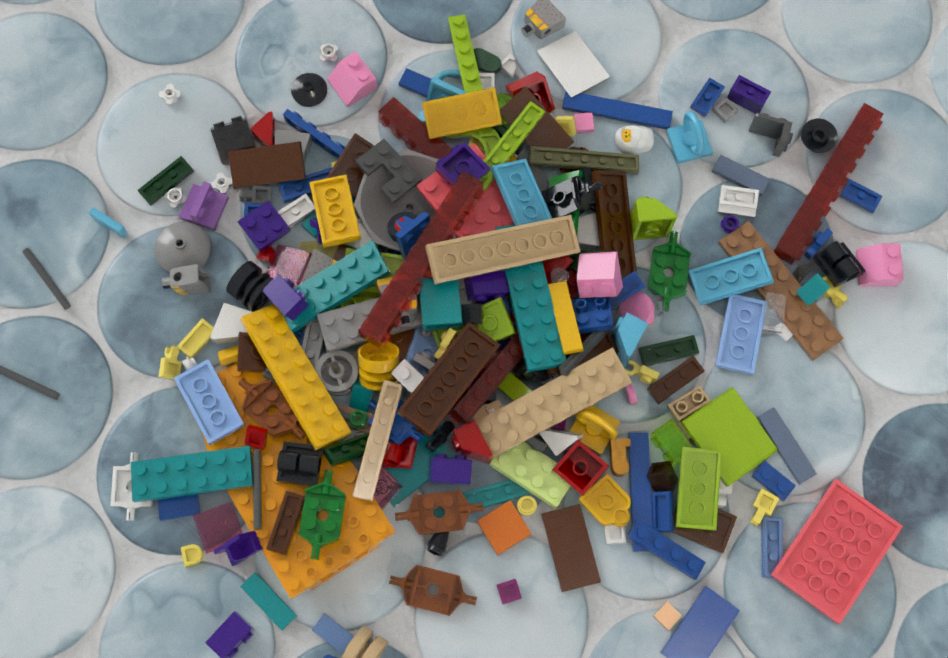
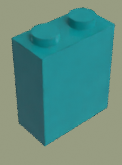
M424 277L422 280H419L423 331L461 328L462 315L458 280L434 284L433 277Z

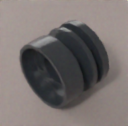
M247 261L233 274L226 287V292L236 300L242 299V304L245 307L248 306V309L254 312L261 309L269 301V298L262 290L274 278L270 277L268 273L262 274V269L252 261Z

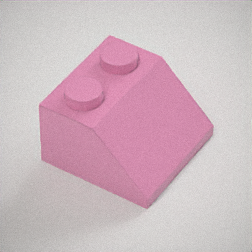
M356 51L342 59L327 78L347 107L377 89L375 76Z
M881 243L856 250V258L866 270L863 275L858 277L859 286H897L904 280L900 244Z
M617 252L581 253L579 255L577 285L580 298L618 296L623 288Z

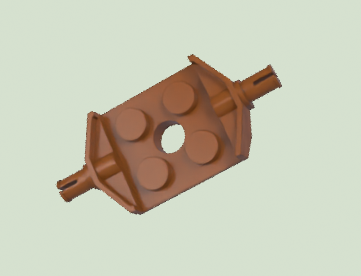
M245 378L239 381L238 384L246 390V396L242 405L243 411L262 428L268 429V433L273 438L283 437L289 433H294L300 440L306 436V433L298 426L299 421L283 393L272 384L271 380L251 385ZM271 407L278 409L275 415H269L267 411Z
M459 489L420 495L415 494L407 512L395 513V521H410L419 535L464 530L469 514L484 511L483 502L476 504L468 503ZM436 508H443L445 510V515L442 518L434 516L433 512Z
M416 565L405 578L391 575L390 579L392 580H389V584L400 586L403 589L407 606L450 616L463 602L474 606L476 604L477 597L466 595L463 592L459 575ZM431 584H435L439 588V592L434 596L427 593V588Z

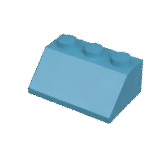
M628 312L624 318L620 316L611 335L619 351L617 356L624 369L648 325L647 322Z

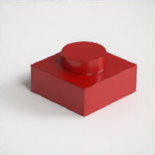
M249 424L246 428L244 445L264 450L267 443L268 429Z

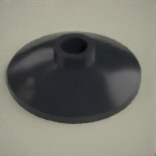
M305 73L293 81L291 94L293 99L302 106H316L325 99L327 84L321 76L315 73ZM308 85H311V86H312V87L309 88V89L305 88V87L308 86Z
M816 118L805 123L801 130V140L809 150L816 153H824L830 151L835 146L838 134L832 123L825 119Z

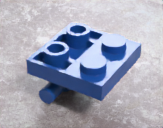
M610 297L571 300L580 334L614 329Z

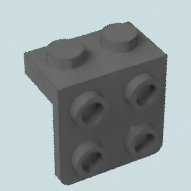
M757 113L749 127V132L776 139L772 155L780 157L782 151L786 152L788 144L791 143L793 133H790L793 122L787 121L784 118L771 117L766 113Z

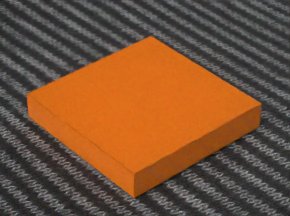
M511 500L477 520L478 525L497 556L532 534Z

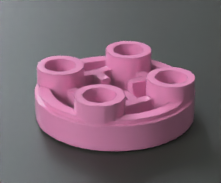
M637 292L620 303L618 312L622 313L623 318L628 312L647 322L648 325L654 322L655 309L650 296Z

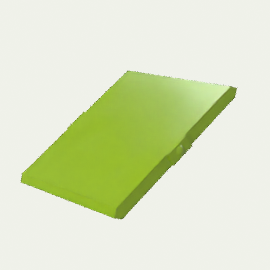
M733 387L682 421L683 427L698 448L722 450L720 479L727 487L778 451L756 416L749 410Z

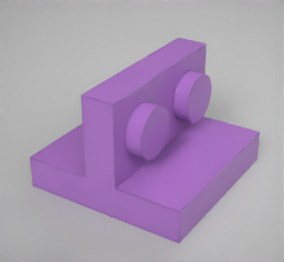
M204 181L202 186L193 183L179 217L182 220L215 231L229 196L214 191L211 183Z

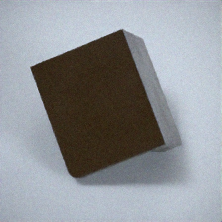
M664 461L651 464L647 477L654 492H674L678 477L671 462Z

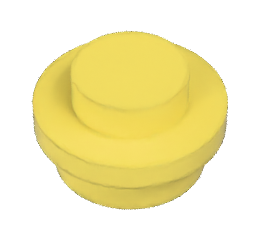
M523 496L518 500L517 509L522 515L529 516L536 511L537 503L533 497Z

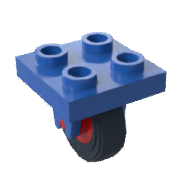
M425 211L419 216L413 212H399L392 216L387 225L389 236L398 243L402 258L407 262L417 256L425 248V245L433 243L436 239L430 215Z

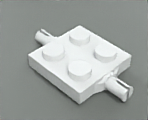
M131 452L130 464L113 466L110 506L126 508V521H135V509L152 507L153 500L136 503L132 501L131 462L138 461L139 453Z

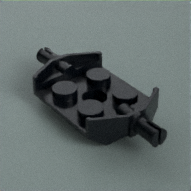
M577 175L542 191L541 194L553 219L569 215L580 209L586 212L593 192L603 187L600 181L589 185ZM564 195L563 199L560 202H558L560 197Z

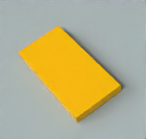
M495 87L422 102L429 139L502 125Z
M347 174L309 182L323 248L361 240Z

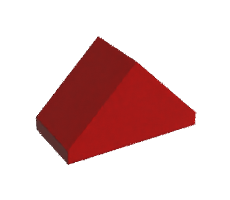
M268 112L250 128L252 136L262 146L275 145V118L273 112Z

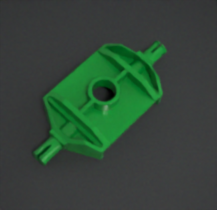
M674 231L670 232L668 243L656 246L652 250L648 290L653 295L661 298V311L665 310V312L669 311V304L672 299H677L687 293L686 286L691 252L677 243V231L675 233ZM670 269L673 271V276L666 277L663 271Z
M325 470L322 483L305 489L306 494L300 529L297 534L312 544L310 559L319 560L320 548L338 541L340 537L346 495L331 483L332 470ZM327 511L328 518L325 521L318 520L319 512Z

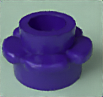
M726 216L721 221V227L726 233H731L739 228V221L735 216Z

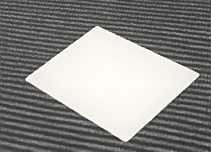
M576 31L537 51L570 97L610 77Z

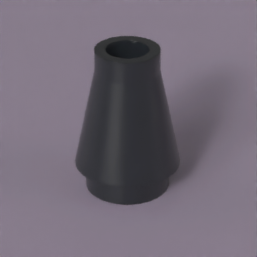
M449 532L434 533L427 543V551L436 556H442L446 551Z

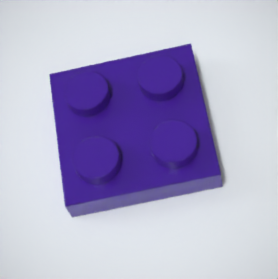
M269 200L237 221L259 252L291 231Z

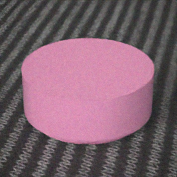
M633 384L625 387L629 404L638 403Z

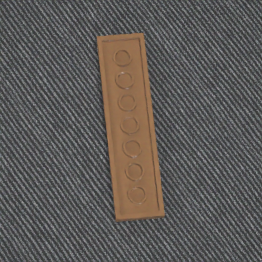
M749 221L718 242L728 257L762 247L774 283L755 290L764 301H767L768 307L780 322L784 323L793 334L792 337L812 361L843 339L842 335L815 302L808 306L800 298L797 290L802 286Z

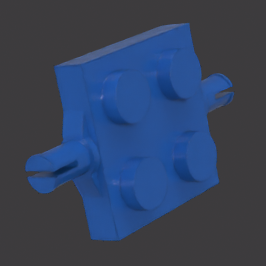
M399 399L389 441L400 445L411 436L417 442H421L424 436L416 431L414 425L397 414L400 407L404 404V401ZM371 400L372 402L369 403V407L376 411L377 402ZM374 416L368 421L370 427L372 425Z

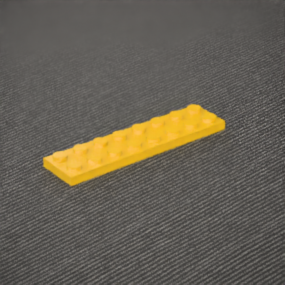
M273 304L241 316L240 321L314 449L318 450L351 434L350 428L292 330L289 329V325L278 307Z

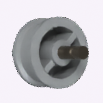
M342 350L325 353L320 357L315 367V371L328 393L333 396H343L350 393L359 376L356 360L352 355Z

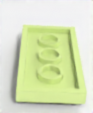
M526 442L493 458L489 465L554 509L557 508L571 486L552 470L558 464L542 452L534 450Z

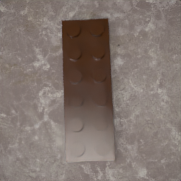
M596 170L592 172L593 184L600 181L603 187L594 192L600 250L618 253L621 277L623 279L630 273L637 272L626 172Z
M468 322L400 407L397 414L430 437L498 350L500 344Z

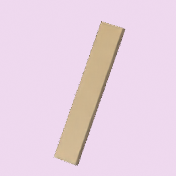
M387 380L383 381L352 497L371 502L373 500L403 388L402 384Z

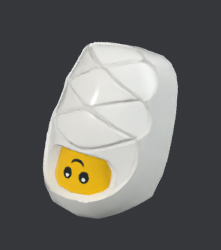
M636 125L621 127L615 133V143L622 153L632 154L650 151L654 145L653 130Z

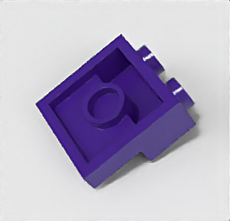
M465 142L460 146L458 144L455 145L447 157L443 156L436 162V172L448 184L451 183L462 195L490 171V167Z

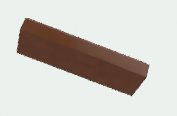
M692 356L648 387L647 390L659 405L704 373L705 370L696 358Z
M289 491L285 492L266 548L268 551L287 556L304 505L305 496Z

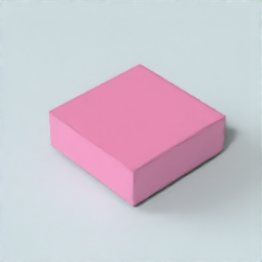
M592 112L574 114L577 133L594 132Z

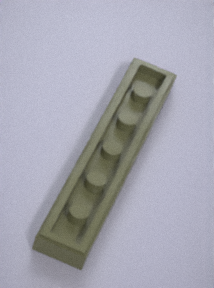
M530 146L529 166L581 170L583 167H590L591 171L626 172V174H638L639 155Z

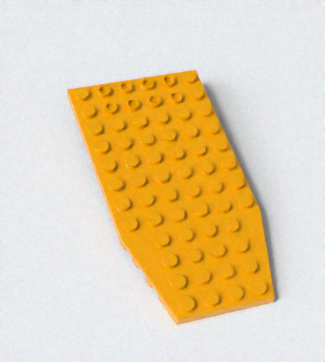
M237 362L217 373L245 426L212 445L208 444L203 435L207 451L247 446L244 445L246 428L249 424L261 427L243 411L242 405L246 396V390L238 383L242 378H245L251 385L269 379L265 378L263 373L238 372ZM272 382V384L280 390L279 386L276 383ZM271 407L268 409L267 413L269 415H275L277 414L278 409L276 407ZM268 433L266 447L264 450H261V530H254L253 487L226 491L249 530L256 532L263 548L262 552L292 600L307 589L313 590L376 550L380 547V542L396 532L374 497L372 502L352 497L358 471L351 460L332 467L323 454L318 484L324 480L325 470H332L331 483L346 495L339 540L320 548L319 560L310 559L312 544L297 534L300 529L301 511L287 556L268 551L266 548L285 492L289 491L305 496V489L310 487L276 481L278 474L277 461L279 453L283 449V443L292 442L312 445L307 435L300 440L294 433L278 438H273ZM251 447L252 466H253V450H254V449H257V448H254V447ZM327 511L318 513V520L325 521L328 518Z

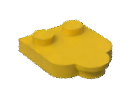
M606 474L578 500L595 520L603 526L613 524L617 527H624L630 520L628 509L631 505V499L609 474Z

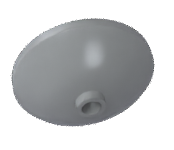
M187 221L176 222L163 229L158 235L154 247L157 262L168 273H170L172 268L198 264L203 268L208 262L212 250L211 240L207 232L201 226ZM179 242H183L182 246H177Z

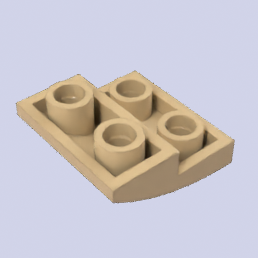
M700 385L668 404L673 418L688 441L692 438L683 427L682 421L711 402Z

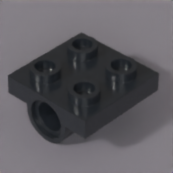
M835 241L813 257V260L834 287L863 275L866 271L844 242L839 243Z
M284 442L283 449L278 456L276 481L310 487L317 485L323 458V447L315 450L313 445Z

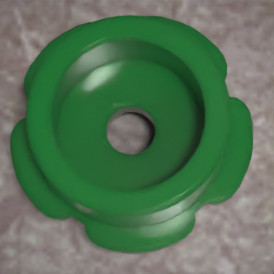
M355 410L350 414L349 422H351L353 428H364L367 425L368 415L362 412V410Z

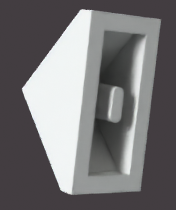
M547 429L540 433L555 456L563 454L577 440L583 438V434L555 429Z

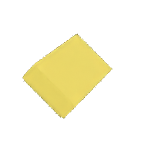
M202 318L177 347L190 359L195 358L211 340L210 336L214 327Z

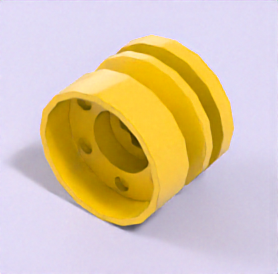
M378 340L367 342L358 349L359 382L363 387L380 391L384 380L398 383V380L391 374L399 365V348L395 344Z

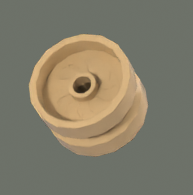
M364 625L349 642L341 658H379L386 648L388 641L381 636H377L369 644L373 637V631Z

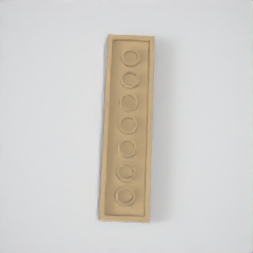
M571 215L425 245L434 284L581 252Z
M611 348L572 369L567 376L561 375L478 420L476 424L493 454V458L627 387L632 384V381L615 350Z

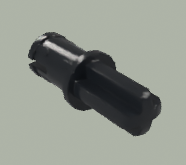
M446 420L438 430L433 432V437L426 444V449L434 452L441 443H445L447 437L455 429L454 424Z

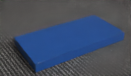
M705 586L660 653L666 658H709L740 610Z

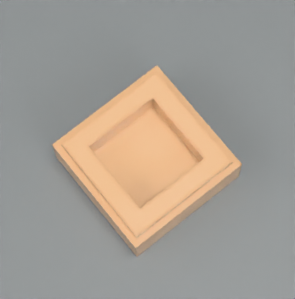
M666 601L653 617L669 631L682 615Z

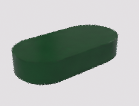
M481 48L474 49L478 69L494 74L501 70L502 63L499 57Z

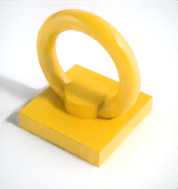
M591 405L575 414L576 421L569 432L583 434V438L580 441L590 450L601 456L610 439L617 437L616 429L621 421Z

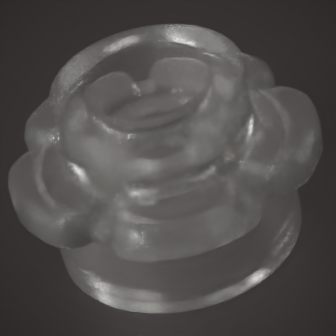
M561 267L555 268L551 272V282H567L569 273Z

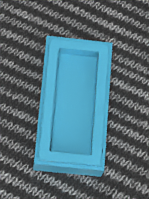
M95 208L89 211V214L95 221L122 238L127 235L126 229Z

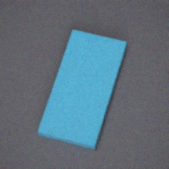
M526 159L492 166L491 171L515 226L552 219Z
M762 247L688 270L700 306L774 283Z

